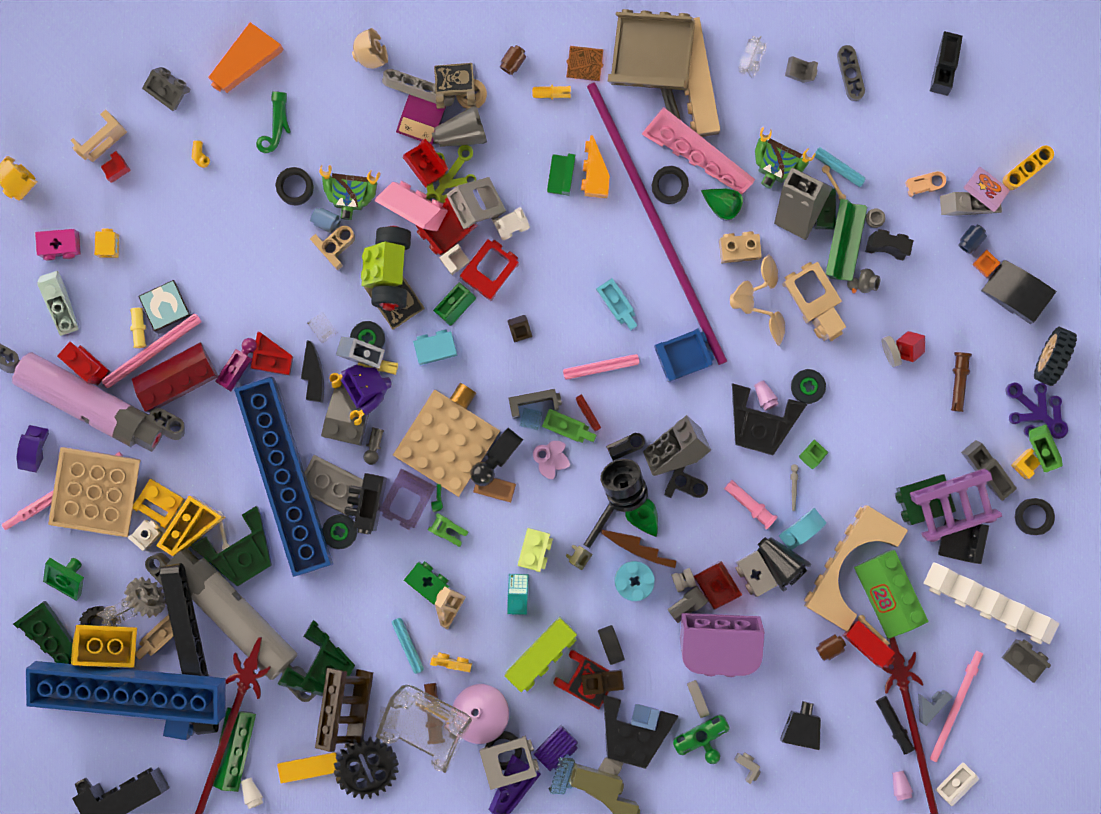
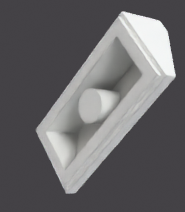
M962 762L935 790L952 807L979 780V777Z

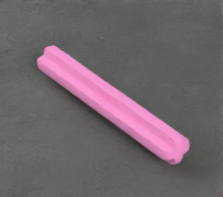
M634 354L567 368L563 370L564 378L567 380L638 365L640 363L639 356Z

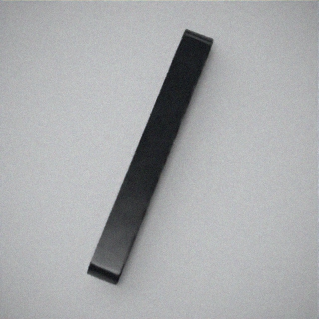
M182 563L161 566L160 578L181 673L209 676L185 566ZM193 722L194 731L197 735L217 733L219 730V724Z

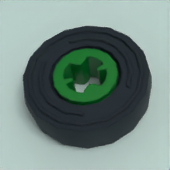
M362 321L356 324L351 331L350 338L365 342V340H362V337L370 333V337L373 336V340H370L368 344L383 348L385 334L377 323Z
M813 369L799 371L791 381L792 395L796 400L806 404L819 401L826 392L824 377ZM807 381H810L811 386H813V390L810 389L809 392L803 386L804 383H808Z
M343 514L329 517L322 528L326 544L335 549H345L351 546L357 537V528H353L354 520ZM340 526L341 529H345V533H342L343 537L335 535L336 527Z

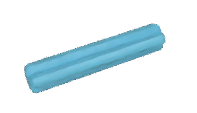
M821 147L816 150L815 158L858 187L863 185L866 180L864 176Z
M397 618L393 620V628L415 674L422 672L424 667L402 619Z

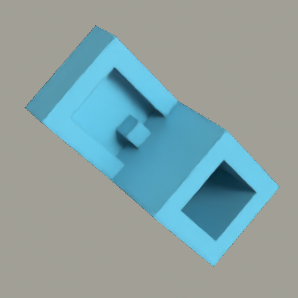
M813 508L778 536L790 550H793L820 531L826 525V521Z

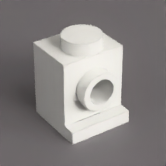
M144 520L128 539L142 551H147L162 532L159 530L160 526L156 522ZM144 530L148 531V537L146 538L142 535Z

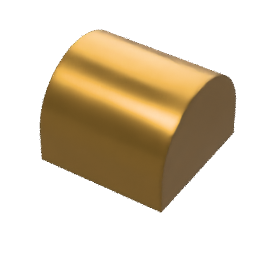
M459 383L450 399L467 409L476 392L466 385Z

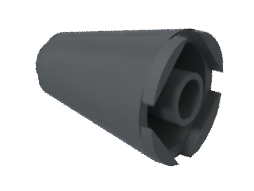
M472 106L435 127V132L432 133L434 143H439L440 147L487 143L477 106Z

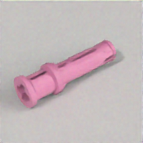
M733 480L724 488V490L752 513V518L758 519L766 530L778 518L777 515H772L765 508L764 504H759Z

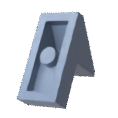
M945 690L937 691L931 699L933 701L930 703L924 696L918 693L919 721L927 726L953 696Z

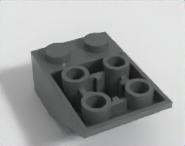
M791 168L782 187L774 224L807 240L833 187L797 169Z
M686 415L667 432L663 433L655 442L650 444L643 451L652 475L657 476L697 463L711 451V448L702 428Z

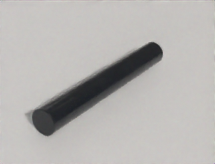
M610 503L583 544L589 549L614 511Z

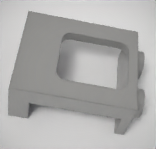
M490 177L458 185L446 194L463 229L489 218L494 220L506 212ZM477 189L486 210L480 207L473 190Z
M526 735L516 740L489 748L484 747L479 750L490 790L537 776L536 771L540 770L537 759L532 758L531 751H534L531 739L527 740ZM520 747L524 748L530 768L520 773L504 776L498 755Z

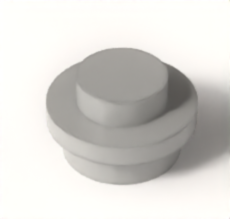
M878 208L871 209L866 214V222L872 228L881 227L885 222V214Z

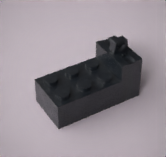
M150 767L136 775L137 780L135 777H132L120 784L119 790L115 787L106 793L100 783L93 786L86 777L75 783L78 795L73 797L72 800L80 814H127L161 795L170 787L159 767L155 770Z

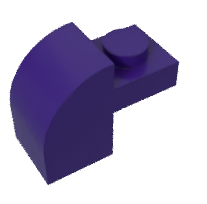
M29 425L25 435H21L16 455L18 469L37 473L43 460L42 448L49 435L47 428Z

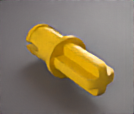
M551 84V86L532 88L533 98H551V100L553 98H571V86H553Z

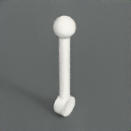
M221 521L219 526L223 540L222 549L224 550L230 545L227 543L223 521Z

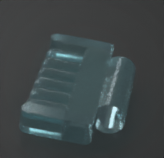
M558 758L559 763L557 765L558 768H556L558 772H555L556 776L553 777V784L548 788L550 794H565L567 788L572 789L569 779L575 764L573 758Z

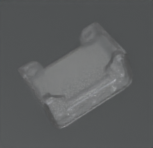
M406 684L402 685L389 698L375 737L386 744L395 743L399 739L431 755V765L434 769L446 773L463 742L472 718L467 713L415 686Z

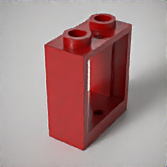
M859 620L855 621L849 630L842 635L878 668L888 667L895 660L893 657L895 652Z

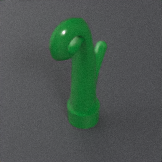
M272 92V138L261 136L256 142L257 149L262 153H270L277 148L283 127L287 133L291 132L286 117L285 103H287V93ZM262 141H268L269 147H263Z

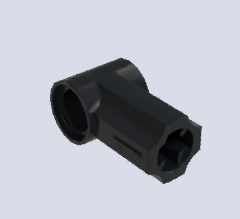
M632 433L606 447L612 460L615 461L643 448L645 439L640 433ZM633 436H639L642 439V444L639 447L631 445L630 441Z

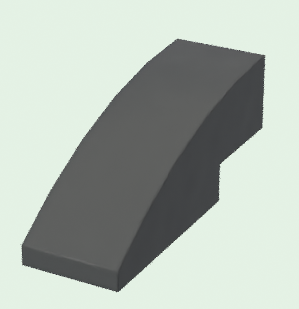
M975 440L961 452L975 471L986 469L991 473L992 480L987 481V486L1001 501L1017 489L999 462L991 456L983 443Z

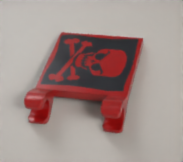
M571 650L569 657L579 662L576 671L569 683L556 677L553 684L599 710L603 704V695H608L609 692L584 695L581 675L610 670L577 651Z

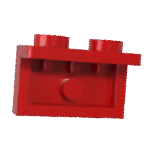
M426 139L422 140L418 146L406 152L402 157L425 188L441 179L448 171L446 162L439 157L434 146Z

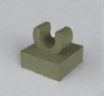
M572 545L575 552L572 556L566 554V557L569 559L568 562L583 570L593 554L580 545L578 547Z

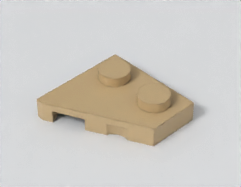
M444 587L438 593L435 607L440 626L448 630L466 596L447 587Z

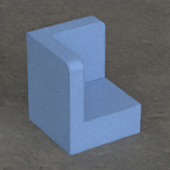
M635 704L631 724L655 731L659 710Z

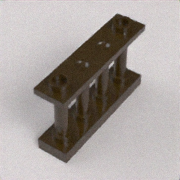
M327 668L315 743L316 749L335 752L336 744H345L344 748H347V743L352 746L354 745V739L359 743L361 737L364 738L374 672L356 669L355 676H347V671ZM345 684H354L352 696H344ZM342 704H351L349 716H340ZM339 724H348L346 736H337Z

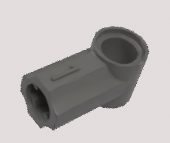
M695 586L667 610L674 620L679 623L682 613L696 612L709 601L699 587Z

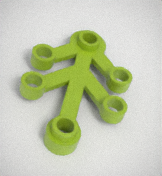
M462 145L459 147V157L448 173L439 179L440 184L436 190L433 184L426 187L427 199L435 198L437 201L444 203L447 195L442 194L446 189L468 183L467 179L469 177L474 178V181L477 180L473 174L453 179L464 162L472 159L473 149L471 146ZM468 151L469 156L464 157L462 153ZM438 152L437 154L445 161L444 155Z

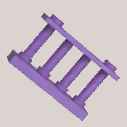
M981 469L911 492V500L917 505L922 506L928 531L921 533L922 537L926 541L935 542L940 540L942 536L982 523H993L997 521V518L1003 517L1000 511L992 509L985 485L987 481L992 480L991 473L986 469ZM972 486L978 487L984 509L983 513L974 516L967 495L968 488ZM954 492L959 493L966 517L956 522L954 521L948 500L949 494ZM936 498L941 501L947 525L937 528L929 505L930 500Z

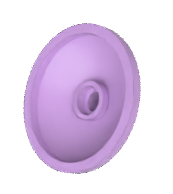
M475 684L469 686L457 696L453 703L452 723L459 736L470 743L486 744L492 742L504 732L508 724V703L504 695L490 685ZM478 709L479 714L474 716V710Z

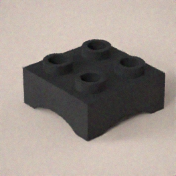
M878 229V231H875L868 237L865 252L871 254L885 252L894 256L897 260L903 261L906 256L911 255L914 240L909 239V236L905 234H897L895 236L891 235L887 230Z

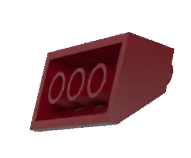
M200 342L132 378V383L144 411L150 413L153 409L167 405L216 379L219 375Z

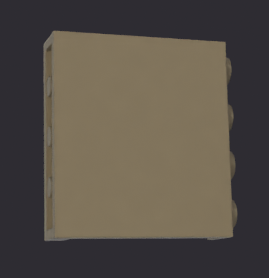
M622 9V12H616L615 15L618 17L612 71L611 74H608L607 81L611 85L687 91L695 28L693 17L688 13H679L676 16L671 15L669 12L652 14L651 11L642 10L640 13H633V10Z

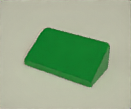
M458 282L433 311L451 326L475 301L476 297Z

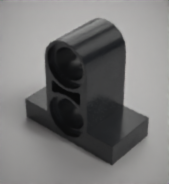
M685 467L674 470L663 494L668 498H672L675 489L692 497L701 498L707 494L708 486L704 481L684 473ZM680 475L686 479V483L682 487L678 486L675 482L676 477ZM695 484H701L703 486L704 490L702 494L697 495L694 492L693 488Z

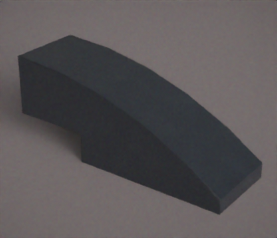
M943 32L932 75L930 92L948 96L952 90L963 35Z
M307 340L301 379L308 381L306 400L323 403L324 375L322 364L313 342Z

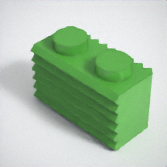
M1047 425L1029 430V441L1032 448H1034L1040 465H1042L1043 472H1049L1062 467V457Z

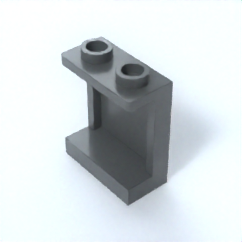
M555 389L508 397L512 419L520 418L518 406L552 400L554 410L558 411L559 406L562 405L560 392L556 393Z

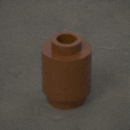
M515 45V47L510 46L500 61L501 65L499 67L507 74L513 75L526 59L525 50L518 45Z
M834 634L820 642L816 650L821 659L825 661L827 659L831 660L845 651L844 647L847 645L841 636L837 637Z

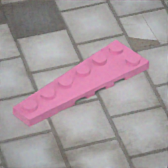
M664 107L642 133L643 136L658 145H665L672 149V153L678 157L682 155L687 158L693 166L698 165L705 169V173L718 179L740 194H743L755 181L752 176Z

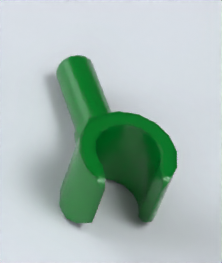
M437 484V501L431 502L433 512L441 511L443 508L441 484Z

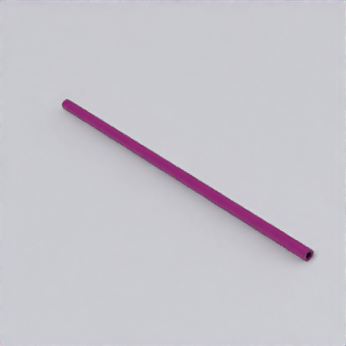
M591 83L587 86V89L697 321L705 333L718 365L726 363L727 359L601 93L596 83Z

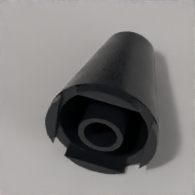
M765 537L757 544L759 546L757 551L783 592L787 590L786 585L790 584L792 586L808 571L805 568L806 566L811 567L812 565L809 561L772 537L768 539Z

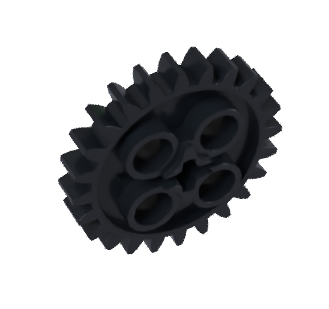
M371 736L368 738V741H365L361 737L359 743L355 739L353 740L354 745L351 746L347 743V750L340 749L342 756H336L337 763H334L336 769L334 770L337 784L340 785V789H345L347 795L352 792L353 798L360 794L361 799H363L365 794H368L369 799H371L372 793L379 796V790L386 792L385 786L391 787L392 783L390 780H396L394 773L399 772L397 768L399 763L392 746L387 747L386 741L381 743L380 739L377 738L373 742ZM359 754L363 755L374 780L373 782H370ZM370 754H376L374 757H368ZM352 762H357L356 765L350 766ZM378 770H383L381 773L375 774ZM364 778L363 781L357 782L358 779Z

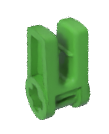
M437 513L435 515L437 518L433 525L429 526L427 530L461 547L462 541L448 534L446 529L451 528L463 536H467L469 532Z

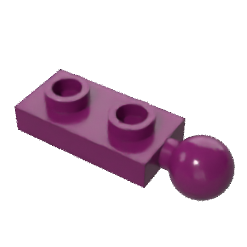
M253 338L243 340L242 350L235 349L215 380L216 383L230 392L252 360V358L248 357V354L253 353L256 349V342Z

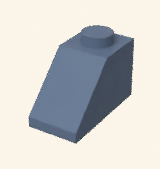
M341 336L336 355L353 362L380 369L385 350L355 338Z

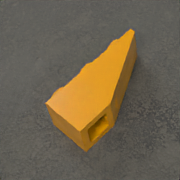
M590 135V141L585 143V152H588V160H584L583 171L587 173L586 179H582L581 190L585 191L584 196L608 198L610 175L594 136Z

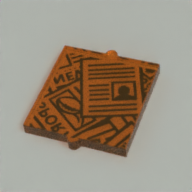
M570 46L569 58L566 60L568 64L566 78L600 81L601 68L604 66L602 63L603 49Z

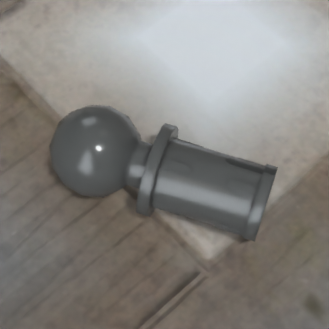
M372 427L369 443L366 444L369 450L363 455L364 461L369 465L375 464L379 459L376 451L381 449L380 443L384 430Z

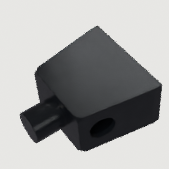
M802 701L800 712L790 711L780 737L782 743L820 750L821 718L812 715L814 703Z

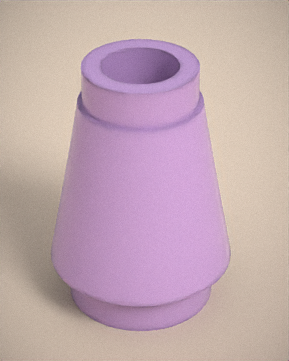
M764 380L754 385L761 408L763 407L767 411L779 404L777 401L778 397Z
M904 770L892 773L894 796H896L897 801L913 798V790Z

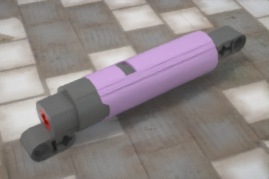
M0 344V369L7 373H14L12 383L15 386L129 447L137 444L152 452L163 435L172 440H179L185 434L183 420L164 409L155 408L148 415L33 352L28 353L19 360L18 354L15 351ZM174 426H179L181 428L179 431L176 432L171 430V428Z

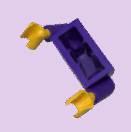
M357 364L341 371L340 375L332 373L329 377L333 388H339L343 383L356 408H361L360 411L354 410L350 413V420L354 417H359L354 421V425H360L362 416H367L384 400L385 393L392 386L391 379L389 377L382 378L376 368H367Z

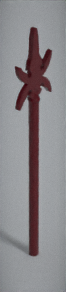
M262 637L257 639L250 656L245 659L243 663L244 668L241 667L238 654L235 652L233 655V663L238 673L230 675L226 679V684L239 678L237 694L195 814L204 813L244 695L251 688L250 683L253 684V690L257 699L261 697V688L256 679L265 676L271 668L269 666L260 670L258 674L255 673L259 664L258 656Z
M895 637L889 638L891 649L895 652L893 655L895 660L891 663L894 668L890 669L889 666L882 668L885 672L892 674L886 681L885 694L888 693L893 685V680L896 679V685L900 687L899 690L902 694L930 814H939L908 686L910 681L907 680V677L911 676L912 680L918 682L921 686L924 685L918 675L909 671L915 664L916 652H913L908 660V665L904 666L905 659L899 652Z

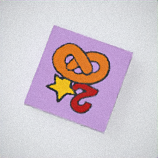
M982 167L976 170L964 186L967 192L993 212L998 209L1010 192V189Z

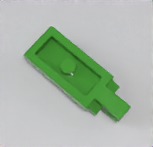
M552 409L548 410L542 424L543 428L576 442L583 443L584 439L594 443L597 436L588 431L589 426L585 425V423Z

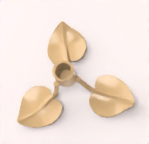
M770 254L764 257L761 264V274L764 283L753 288L750 281L742 282L735 292L730 295V305L733 309L741 308L746 314L754 311L769 315L771 317L769 319L771 335L777 346H780L785 334L783 315L779 311L773 313L754 308V291L767 287V285L770 289H773L778 282L777 265Z

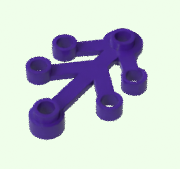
M1014 382L1007 385L1005 389L1006 395L1009 398H1016L1032 412L1026 414L1011 413L1009 415L1010 423L1018 424L1024 421L1042 420L1048 425L1047 427L1053 438L1061 439L1067 435L1068 425L1061 418L1062 399L1059 396H1052L1049 399V405L1053 407L1052 419L1047 414V386L1044 383H1038L1034 386V392L1038 398V406L1023 394V388L1019 383ZM1039 385L1043 387L1042 393L1038 391ZM1011 387H1014L1016 389L1015 394H1011ZM1054 398L1058 400L1057 405H1054L1052 402ZM1013 415L1018 416L1017 422L1013 421ZM1033 425L1026 426L1023 430L1025 436L1029 437L1027 432L1029 427L1032 429L1037 427ZM1056 426H1059L1061 429L1059 433L1055 431Z

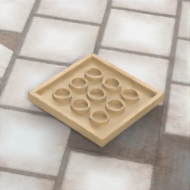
M434 389L393 453V456L437 484H441L442 487L459 497L471 479L470 472L472 466L483 460L499 435L500 430Z
M60 447L48 525L128 537L141 459Z

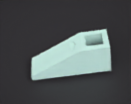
M59 271L39 276L37 285L59 335L62 336L79 330Z

